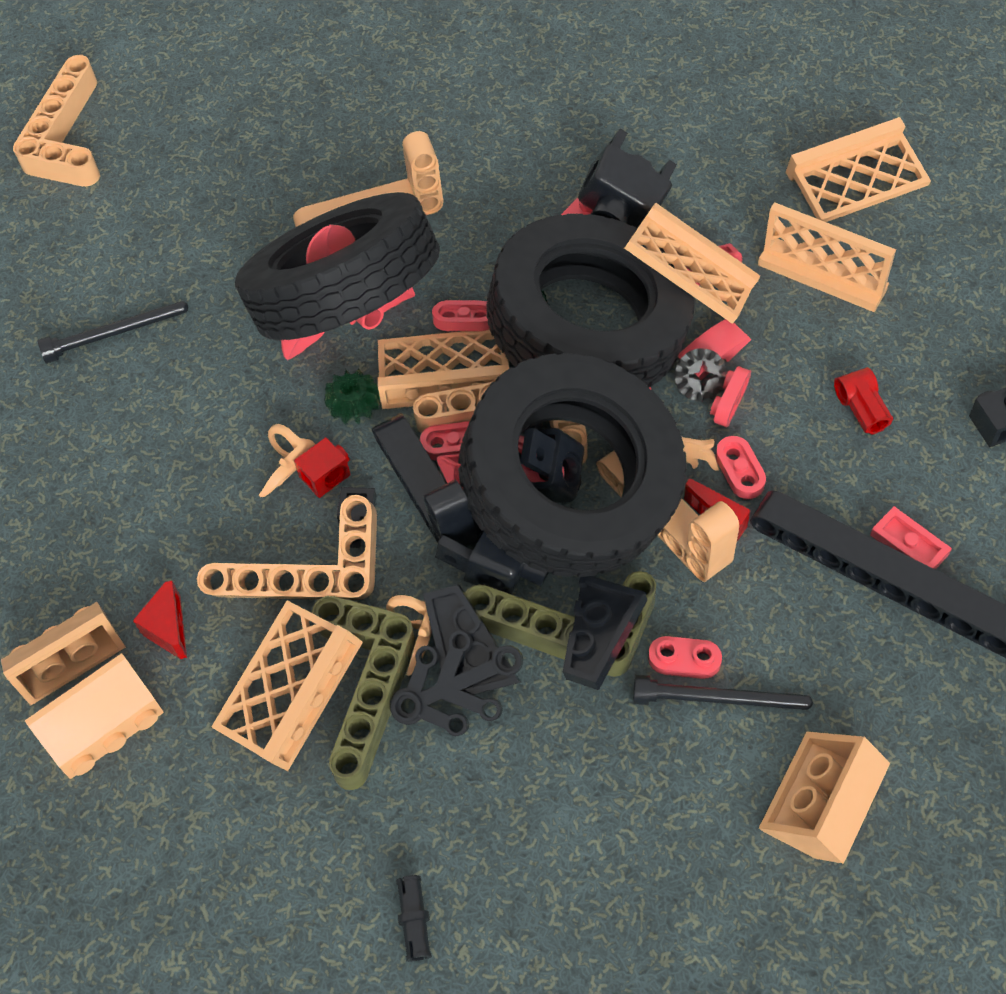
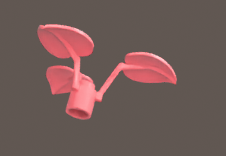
M332 224L325 226L310 241L306 252V263L309 264L327 257L355 242L353 234L343 226ZM411 287L396 299L350 322V324L353 325L357 321L367 330L374 329L381 323L384 312L407 299L415 297L413 288ZM324 332L300 339L281 340L284 357L290 360L316 342Z

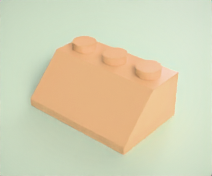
M95 602L90 606L79 609L74 616L61 624L49 627L41 636L26 645L13 649L8 656L1 659V665L7 680L31 706L126 647L98 602Z
M121 653L26 719L25 722L59 768L72 779L76 775H83L90 771L95 762L105 754L122 748L127 739L137 731L151 727L157 721L158 716L164 712Z
M806 732L759 829L815 859L844 864L890 763L865 737Z

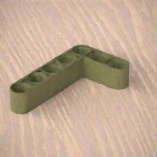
M633 572L627 576L623 583V586L646 592L647 602L620 650L623 656L614 661L607 674L608 676H621L627 672L654 608L656 582L647 572ZM474 585L467 589L465 594L473 606L481 603L488 605L487 608L476 611L490 633L565 660L569 633L573 631L575 617L485 585ZM511 615H517L521 617V619L517 622H508L505 620L507 617ZM543 627H551L555 630L551 634L538 632Z
M325 596L316 601L312 613L322 619L329 615H338L336 619L329 622L348 630L363 642L360 648L371 650L329 760L330 770L336 783L345 790H355L361 787L368 777L391 714V698L400 689L416 639L411 621L403 614L335 596ZM361 624H372L371 627H369L366 630H357V628ZM327 630L319 632L323 637L329 639L332 634ZM394 633H406L401 639H391ZM384 664L394 665L390 671H378ZM373 696L382 697L378 704H366L367 700ZM358 730H370L368 736L363 739L353 738ZM348 763L357 764L356 769L352 773H340L344 765Z

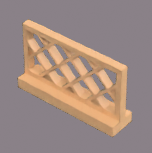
M900 117L791 155L786 174L791 181H796L816 219L828 222L930 184L929 176L903 134L906 126ZM898 145L904 154L903 158L899 159L885 154L886 149ZM869 156L877 159L878 163L876 168L873 169L859 164V159ZM881 162L899 167L896 176L879 171ZM840 165L852 170L847 179L831 173L832 168ZM902 168L914 172L918 180L910 182L899 178ZM857 171L871 176L869 186L851 180L854 172ZM814 175L825 180L822 187L818 188L809 185L805 177ZM875 178L891 183V189L884 192L872 188ZM827 181L845 186L842 196L824 190ZM848 188L865 193L864 199L860 201L848 199L845 195ZM821 198L838 203V206L835 210L824 213L819 201Z
M774 202L770 208L764 251L759 257L758 266L875 312L888 289L889 282L887 281L896 249ZM778 217L788 220L792 226L785 227ZM811 229L818 232L822 238L815 239L808 230ZM798 233L805 242L798 244L792 234ZM839 241L849 244L852 249L845 251L839 244ZM829 245L835 254L827 255L821 246ZM873 253L885 258V260L875 263L869 254ZM859 257L865 266L857 267L851 258Z
M657 203L653 205L624 248L732 324L738 318L751 289L760 278L759 274ZM659 248L664 249L665 253H662Z
M490 329L486 331H460L378 340L379 377L377 378L382 409L411 407L415 400L424 394L495 382L498 376L509 369L508 359L501 352L497 344L491 349L482 345L485 340L494 339ZM454 343L467 345L460 352L450 348ZM424 346L435 348L427 356L418 351ZM400 349L403 352L394 359L387 355L385 350ZM474 350L483 354L476 362L467 358ZM442 353L451 357L444 365L435 361ZM410 357H413L419 361L412 368H409L402 363H404ZM490 360H493L500 364L494 366H485ZM459 363L468 367L465 369L452 370ZM427 366L435 370V372L420 373ZM395 369L404 374V375L388 376V375L391 374Z
M287 600L214 721L212 728L272 764L288 771L363 642L348 630L338 625L336 626ZM295 613L301 616L303 629L287 635L286 624L292 614ZM323 630L332 633L325 646L314 649L312 634ZM305 637L307 653L291 658L289 643ZM281 646L284 661L268 666L267 656L271 649ZM309 661L311 669L305 679L296 682L293 666ZM286 669L288 685L273 690L270 675ZM263 678L265 693L249 698L248 688L252 681ZM290 693L292 703L287 711L277 714L274 698ZM267 701L269 717L254 722L251 706ZM243 710L246 726L235 730L227 728L226 725L233 713ZM271 725L272 737L265 749L257 745L255 730ZM247 734L248 739L244 738L241 735Z

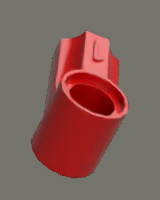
M866 367L835 378L834 388L838 399L842 405L850 406L865 433L873 435L883 431L892 424L893 417L878 393V382L870 368Z

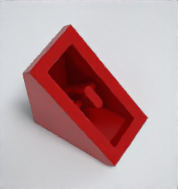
M167 581L135 617L133 622L144 637L177 658L184 659L187 658L181 597L173 581Z

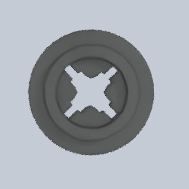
M699 348L689 351L679 360L675 369V382L679 391L685 397L699 402L706 398L714 399L723 390L724 380L727 375L725 361L716 352L709 349ZM703 365L705 371L714 375L705 378L701 388L700 381L689 376V374L700 372V368Z

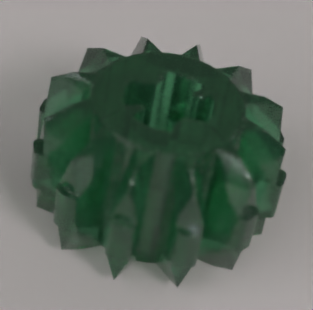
M345 369L343 376L333 374V383L326 384L325 405L330 410L331 416L334 419L341 417V421L345 425L351 418H354V421L359 425L360 417L364 416L371 419L372 410L379 409L378 386L371 374L363 375L360 369L354 374H350Z

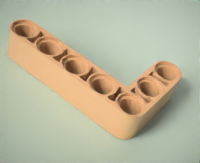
M75 55L66 60L14 143L13 151L23 171L28 175L86 187L95 184L99 180L100 172L91 151L84 147L62 143L97 85V79L86 56Z
M416 131L407 135L403 140L402 146L407 179L302 207L293 215L295 227L354 201L395 192L409 193L417 197L426 215L438 212L443 206V195L438 159L428 134Z
M492 382L419 396L413 404L418 431L422 434L430 426L470 421L479 400H481L483 393ZM565 420L549 421L551 428H559L583 445V463H585L587 459V432L585 426Z
M613 450L597 461L596 465L602 478L622 497L624 488L623 469L616 452ZM681 499L674 515L671 516L670 521L657 536L700 581L706 582L733 562L739 532V521L734 511L722 501L717 502L698 516Z
M360 495L349 496L343 501L340 508L338 565L211 563L202 567L198 572L197 584L205 594L225 598L320 599L325 596H335L346 600L365 599L371 595L375 585L376 508L369 500ZM360 504L365 505L367 513L364 519L353 521L351 519L352 509ZM356 539H363L366 545L365 551L360 556L353 557L349 550L351 543ZM216 572H221L224 577L223 584L220 588L214 590L210 582L211 577ZM256 572L259 578L258 585L252 590H247L245 579L248 574ZM290 572L293 575L294 583L289 590L282 591L279 586L280 578L285 573ZM326 573L329 577V584L325 590L317 592L314 588V579L317 575ZM355 574H362L364 577L363 588L358 592H351L348 586L349 579Z

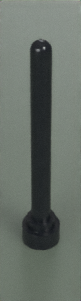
M180 301L60 340L57 337L51 339L48 336L38 339L37 342L43 359L48 364L59 360L58 357L64 355V351L184 314L188 311L189 307L186 302Z
M635 674L633 704L649 705V702H656L657 698L808 710L813 705V700L810 696L801 694L658 684V680L650 679V675Z

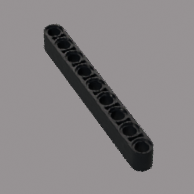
M768 491L751 517L750 523L758 532L1006 658L1005 604L781 492Z

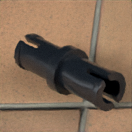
M410 875L398 878L396 884L398 885L401 914L398 915V923L400 926H403L407 955L406 961L424 960V957L429 959L432 955L429 947L426 922L430 918L429 911L424 910L421 876Z

